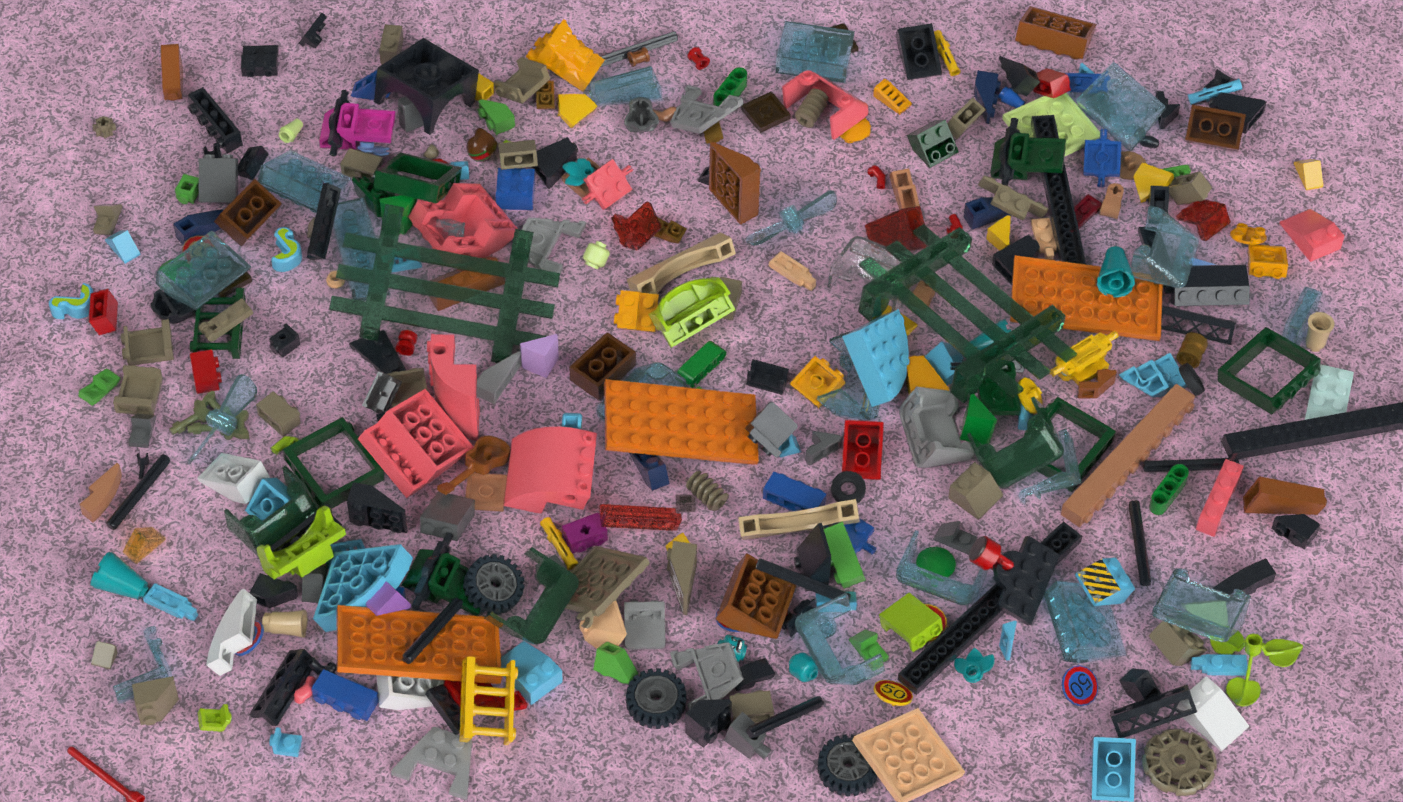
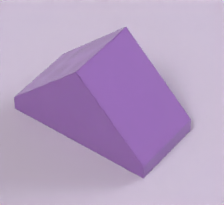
M387 581L366 602V606L376 616L411 608V604Z

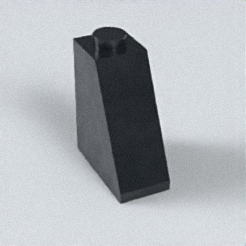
M1221 92L1216 98H1212L1209 107L1246 114L1242 133L1246 134L1264 113L1267 101Z
M568 137L536 151L538 166H532V168L535 169V172L548 189L552 188L565 174L566 171L563 169V165L567 162H576L578 148Z
M1028 234L993 254L992 265L1012 285L1014 256L1038 258L1039 243Z

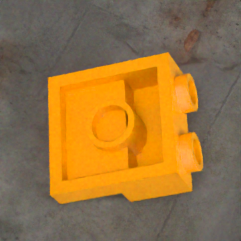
M1248 244L1249 275L1258 278L1262 276H1269L1275 279L1286 278L1288 269L1286 247Z
M621 290L620 294L616 296V305L619 306V312L614 315V324H617L618 329L655 332L656 327L648 314L656 310L659 294Z
M814 356L792 380L790 385L817 408H820L830 395L833 397L840 390L845 381L843 379L844 375L838 369L832 370L829 367L830 363Z

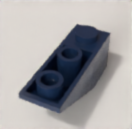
M978 70L974 97L986 109L982 115L986 124H989L990 118H994L996 108L993 105H997L998 94L996 92L1000 91L1001 81H998V73Z
M980 197L965 203L963 217L973 230L1011 215L991 205L993 197Z
M223 210L190 214L175 222L173 226L176 238L184 245L185 241L190 237H208L221 229L214 221Z
M629 453L646 485L652 491L670 484L666 465L657 455Z

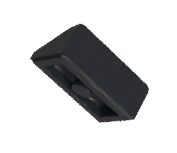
M254 146L247 149L238 164V176L254 180L269 155L263 146Z

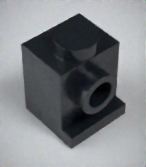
M288 324L283 325V329L269 338V347L272 352L278 353L282 357H285L300 345L299 334Z

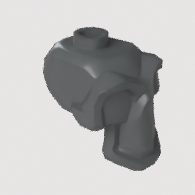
M646 97L631 99L629 101V113L624 120L627 130L639 133L653 131L659 124V118L653 111L651 100Z

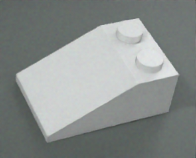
M221 453L197 479L234 502L247 504L253 497L262 478H270L259 460Z
M376 675L379 707L393 710L433 707L425 693L428 689L443 684V680Z
M1207 676L1190 690L1197 713L1182 718L1221 752L1249 728L1247 722L1223 690ZM1189 700L1180 701L1177 708L1182 711L1191 709Z

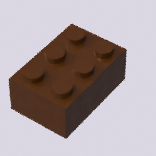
M1192 105L1185 142L1238 152L1246 114Z
M254 179L220 213L214 222L242 247L277 211L282 203Z
M606 332L569 367L570 381L599 401L604 396V382L606 379L620 381L636 366V351Z

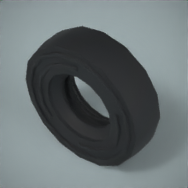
M1188 363L1179 367V372L1190 391L1195 396L1202 394L1205 388L1193 367Z
M841 472L832 481V496L837 502L856 499L857 503H859L865 496V481L856 472ZM846 482H850L855 485L856 491L853 494L847 495L842 492L841 486Z

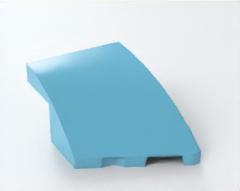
M1171 353L1156 361L1150 360L1138 368L1133 366L1119 374L1121 379L1153 398L1165 396L1175 384L1182 388L1188 387Z

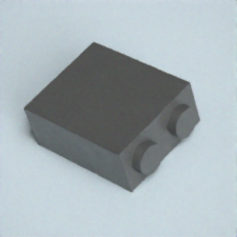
M203 155V158H198L199 202H232L238 196V158H233V155H222V158H215V155Z
M438 491L420 516V533L444 538L446 532L454 535L452 540L458 541L475 516V500L452 494L445 495Z

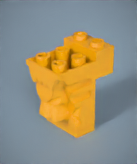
M565 19L560 24L556 23L549 34L546 32L543 38L539 36L534 44L536 46L535 50L531 48L526 55V58L546 65L547 69H550L583 92L605 60L598 54L593 53L591 48L586 47L582 40H578L577 36L572 34V30Z

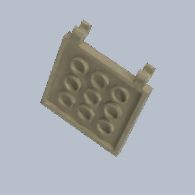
M595 546L544 598L546 601L539 606V610L545 611L547 609L543 616L548 619L554 616L556 606L581 612L578 614L577 619L581 621L585 619L581 626L588 629L593 624L594 616L599 617L603 614L606 608L631 585L632 581L644 571L650 562L647 557Z

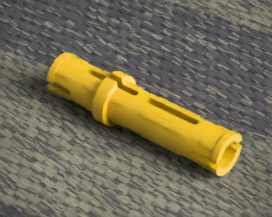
M941 30L934 31L938 53L941 54L950 76L959 75L961 70L949 49V42L945 40Z
M551 517L544 518L540 525L546 532L548 541L554 545L567 569L572 570L578 564V561L562 538V532L552 522Z

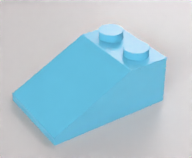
M525 641L501 657V668H506L507 663L515 660V667H518V676L515 679L514 688L517 691L519 690L521 695L531 705L563 682L562 669L549 656Z
M1093 737L1092 800L1134 802L1136 739Z

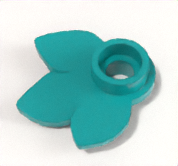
M578 158L577 163L567 162L563 165V169L569 174L565 184L580 186L585 183L583 179L596 169L591 167V163L584 158Z
M973 648L966 659L956 658L954 666L957 672L963 674L967 682L976 683L982 679L984 673L992 669L995 658L993 654L983 657L976 648Z

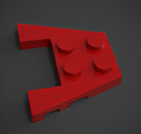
M445 680L444 686L461 710L462 681ZM474 682L477 686L493 687L491 683ZM519 690L514 692V711L526 709L528 703ZM476 694L474 696V704L481 707L505 708V696Z

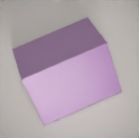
M557 334L520 343L522 368L547 378L559 359Z

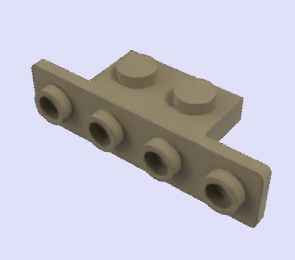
M984 175L978 183V186L994 194L991 205L1022 221L1025 219L1027 212L1041 218L1048 212V208L1042 203L1035 202L1025 194L1018 193L1012 190L1011 187L1000 184L992 177Z

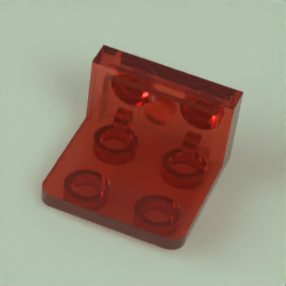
M1206 199L1201 202H1193L1176 215L1179 221L1195 224L1202 241H1207L1231 223L1225 204Z
M648 201L629 218L616 213L611 217L621 245L636 251L661 229V224L654 208Z

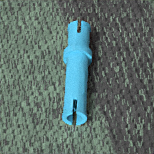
M1240 79L1208 89L1205 87L1201 91L1187 95L1190 105L1205 100L1208 102L1213 97H1217L1221 92L1231 93L1242 90V84Z

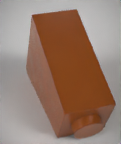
M179 44L161 45L164 99L171 101L183 99V64Z

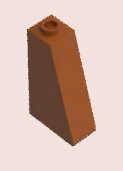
M1261 476L1258 477L1243 496L1244 513L1318 515L1327 504L1324 489Z

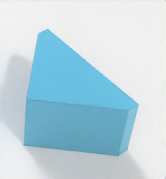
M120 230L105 239V242L125 264L141 255L128 230Z

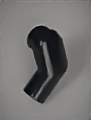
M1143 128L1136 131L1141 146L1147 148H1157L1159 146V140L1153 136L1146 135Z
M314 657L307 661V665L317 675H320L323 669L336 674L337 665L329 662L327 666H323Z

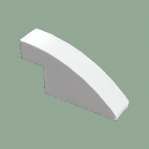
M245 589L240 590L228 607L211 642L206 666L219 676L232 670L235 653L253 643L257 599Z

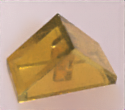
M153 527L135 528L123 553L137 564L163 543L166 538Z

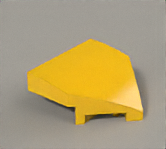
M586 94L558 95L557 116H560L570 128H573L597 108V105Z
M1142 162L1133 176L1141 203L1146 202V199L1149 198L1150 186H1169L1174 179V174Z

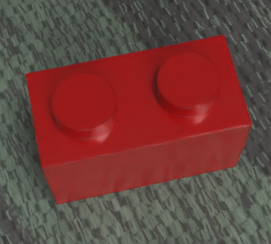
M1048 68L1036 73L1040 83L1033 89L1034 93L1054 99L1071 91L1070 79L1067 74Z
M109 289L91 293L89 323L98 335L116 331L117 300Z
M212 349L190 353L197 394L220 390L219 383H222L221 372L216 371V368L220 367L218 356L214 357Z

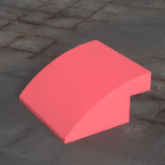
M426 389L388 410L378 423L366 429L358 438L406 498L425 487L462 459L469 450L474 448Z

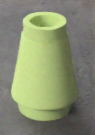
M295 119L281 127L279 132L280 139L285 143L293 142L303 127L302 121Z

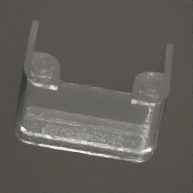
M855 236L830 266L827 288L831 289L838 278L844 281H853L858 275L890 289L888 297L893 301L892 312L900 309L906 301L918 272L919 263L909 256L867 238Z

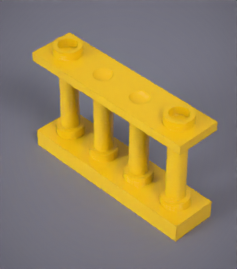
M469 656L462 661L459 742H469L475 735L504 737V745H509L515 740L516 728L513 727L515 679L518 676V667H515V660L507 663L506 668L478 666L475 663V657ZM477 674L506 676V688L477 686V684H474V678ZM476 694L505 696V708L476 706L474 704V696ZM473 716L505 717L504 729L476 727L473 724Z

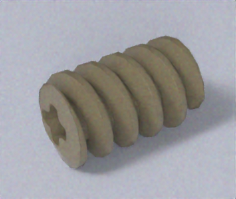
M811 89L795 112V118L799 124L806 128L814 126L817 118L820 117L827 106L828 96L826 93L819 89Z
M696 471L688 479L686 488L701 500L709 510L717 511L728 500L729 494L724 493L723 488H718L719 485L713 483L714 480L708 478L707 473L701 474V471Z

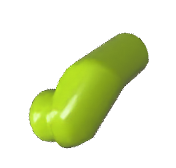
M285 436L275 443L271 450L277 455L282 449L297 442L299 439Z

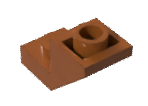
M1097 370L1095 382H1079L1077 397L1079 399H1097L1115 383L1116 370Z

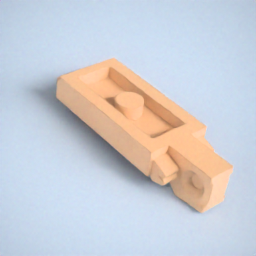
M1050 218L1031 219L1034 238L1040 246L1039 252L1044 253L1045 259L1053 260L1057 246Z
M782 251L769 261L770 268L800 287L803 285L810 291L816 287V279L812 277L809 269Z

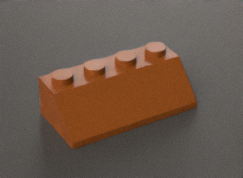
M488 256L422 283V286L437 311H441L505 284V272L496 257Z

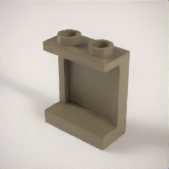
M520 57L516 61L519 67L516 73L505 82L495 80L493 83L498 96L523 104L550 80L546 65Z
M169 319L161 320L162 327L128 331V327L123 326L124 333H120L122 345L125 344V348H122L123 360L127 359L128 366L174 360Z
M124 365V376L119 395L115 396L113 400L115 412L134 415L137 413L154 415L163 382L161 369Z
M412 368L388 374L402 381L391 404L392 408L424 389L428 391L424 368Z

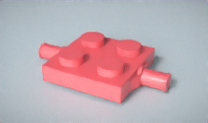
M613 159L606 162L583 179L590 193L583 197L582 201L588 204L594 199L603 210L611 206L633 190L625 177L633 171L631 166L627 165L621 170Z

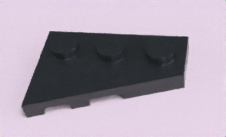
M385 330L349 343V346L356 350L364 360L370 362L377 371L389 374L395 371L406 370Z

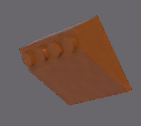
M1029 6L1019 21L1015 41L1024 46H1036L1039 50L1047 49L1053 51L1054 54L1069 55L1072 59L1079 60L1084 58L1097 24Z
M711 142L709 190L741 225L758 216L760 166L746 155Z
M746 553L735 566L716 620L732 630L777 639L797 585L757 570L756 564L758 559Z

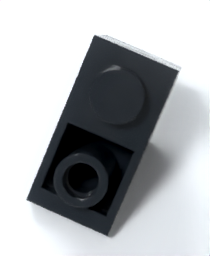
M1305 514L1282 515L1274 518L1271 529L1277 535L1284 536L1290 540L1293 545L1305 550L1317 536L1321 524Z
M262 573L259 574L250 590V594L257 599V604L267 608L278 606L298 597L297 585L277 578L274 580L269 575Z
M1132 668L1119 680L1126 694L1135 702L1161 694L1148 670Z

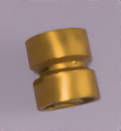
M1187 333L1177 353V361L1181 365L1188 363L1193 368H1197L1207 348V339L1198 333Z

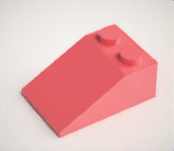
M1311 209L1279 223L1310 262L1341 249L1344 234L1334 222Z

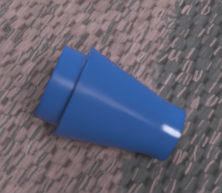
M1005 86L998 96L1001 100L1000 102L1014 108L1025 104V101L1011 87Z

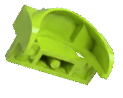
M719 277L691 280L675 287L661 299L656 310L648 315L657 331L662 332L668 345L672 348L733 312L735 308L728 297L731 293Z
M322 506L317 510L310 528L292 545L275 552L271 551L268 544L257 547V554L263 571L274 580L288 572L292 575L296 573L302 578L334 557L330 545L344 537L346 532L342 526L333 520L330 508Z

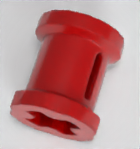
M699 47L692 48L687 54V58L696 64L695 67L698 70L706 68L710 63V59L702 54V50Z

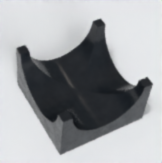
M422 38L377 68L374 102L378 105L382 104L389 92L404 95L417 107L423 120L424 132L430 135L434 132L436 122L442 110L455 96L462 94L464 104L469 107L475 103L479 70L427 39Z

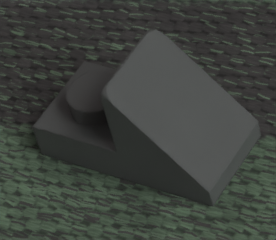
M137 413L131 417L132 431L128 442L130 447L149 448L156 415Z
M813 431L812 442L814 444L806 450L805 461L810 466L840 449L842 437L837 434Z
M961 521L941 524L933 540L969 555L970 549L978 537L960 530Z
M319 566L303 577L302 602H319L327 577V566Z

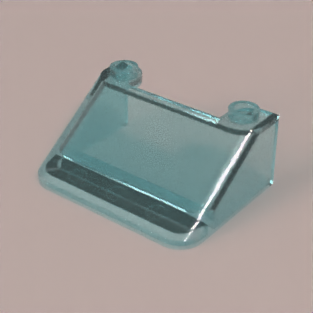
M1149 206L1145 229L1155 231L1156 235L1152 248L1148 245H1141L1135 249L1131 265L1134 278L1176 288L1184 287L1189 278L1199 239L1163 209Z
M1176 568L1152 610V615L1157 619L1215 641L1226 642L1243 626L1251 596L1239 589H1235L1231 595L1189 580L1188 570Z

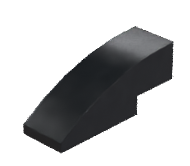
M1265 558L1223 580L1213 587L1211 592L1217 601H1224L1227 604L1255 593L1257 588L1274 582L1276 572Z

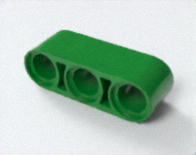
M737 67L732 70L714 93V106H720L729 95L737 97L741 95L747 87L746 69Z
M708 341L679 368L676 377L689 387L694 388L708 375L707 372L710 373L724 360L727 352L713 341Z
M1174 465L1153 492L1149 504V509L1153 514H1164L1185 487L1189 470L1185 465Z

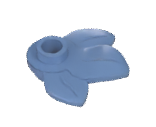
M360 141L357 149L368 154L374 153L377 156H387L389 152L386 150H389L390 147L374 146V142Z

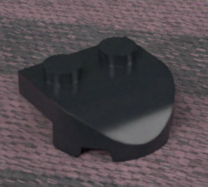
M180 284L164 292L161 288L158 289L150 303L154 314L161 320L169 319L170 324L180 323L196 314V308Z

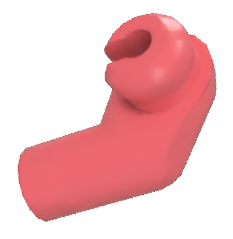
M308 676L305 684L295 691L294 701L296 703L302 704L305 702V699L312 696L311 688L316 682L315 677Z

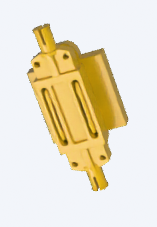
M1114 330L1108 335L1098 333L1093 336L1091 334L1063 351L1062 354L1056 357L1055 364L1057 366L1049 370L1050 375L1054 377L1058 374L1063 381L1073 380L1077 385H1079V382L1090 381L1096 377L1097 370L1109 368V364L1104 358L1112 348L1111 341L1119 337L1118 333Z

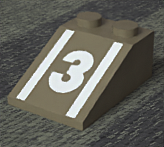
M673 541L672 549L668 548L667 571H670V580L682 613L687 615L697 567V544Z

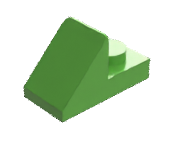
M865 629L849 638V642L869 667L873 669L887 661L889 656L878 644V634Z

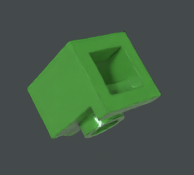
M183 174L175 188L176 199L180 203L188 204L189 202L194 204L199 195L198 177Z

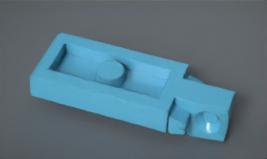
M156 583L153 584L143 598L145 603L177 618L182 619L186 617L195 621L198 617L197 609L192 607V603L188 601V598Z
M1206 654L1201 655V657H1192L1190 662L1191 670H1202V673L1207 675L1246 676L1248 666L1247 655Z

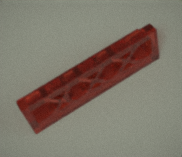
M599 505L601 527L676 531L682 521V516L680 513H676V508Z

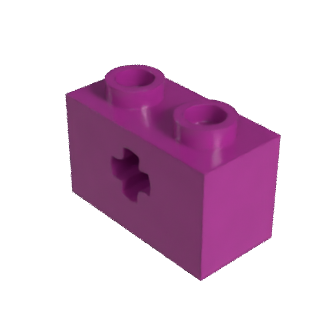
M597 512L562 525V536L572 554L576 552L581 553L589 547L600 546L605 541H608V530Z

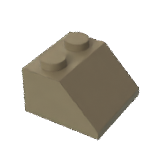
M974 462L950 485L948 498L979 520L1003 497V493L990 472Z
M173 676L132 684L135 706L141 725H154L156 722L162 721L179 700Z

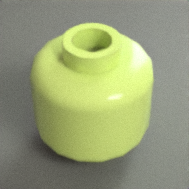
M596 241L595 244L589 243L583 255V259L586 261L585 264L595 269L604 267L610 255V251L606 249L607 245Z

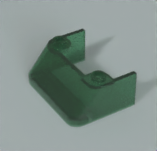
M1032 397L1031 400L1038 414L1028 420L1027 428L1030 434L996 452L992 445H982L971 433L967 434L979 462L984 469L990 472L1000 489L1008 488L1061 458L1064 453L1063 445L1046 409L1035 397Z
M286 465L283 467L285 485L287 486V494L291 500L263 521L255 515H247L239 521L228 509L224 510L227 528L257 557L258 546H266L267 544L272 546L319 509L305 483Z
M531 547L525 551L524 555L540 564L536 572V578L540 584L545 586V589L528 617L524 620L519 616H511L504 620L495 613L490 612L484 619L511 636L534 645H539L547 639L577 590L579 580L575 574Z

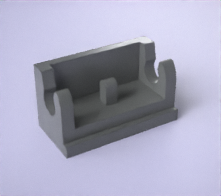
M378 371L362 406L378 414L386 413L390 409L402 381Z

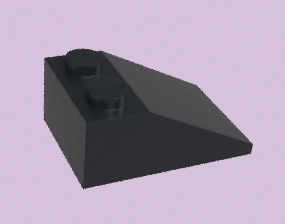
M932 23L897 29L895 35L907 80L942 75Z
M818 523L797 548L794 565L796 569L799 568V574L829 585L831 553L823 525Z

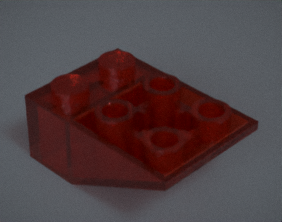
M920 206L900 209L865 225L872 256L927 249L928 233Z

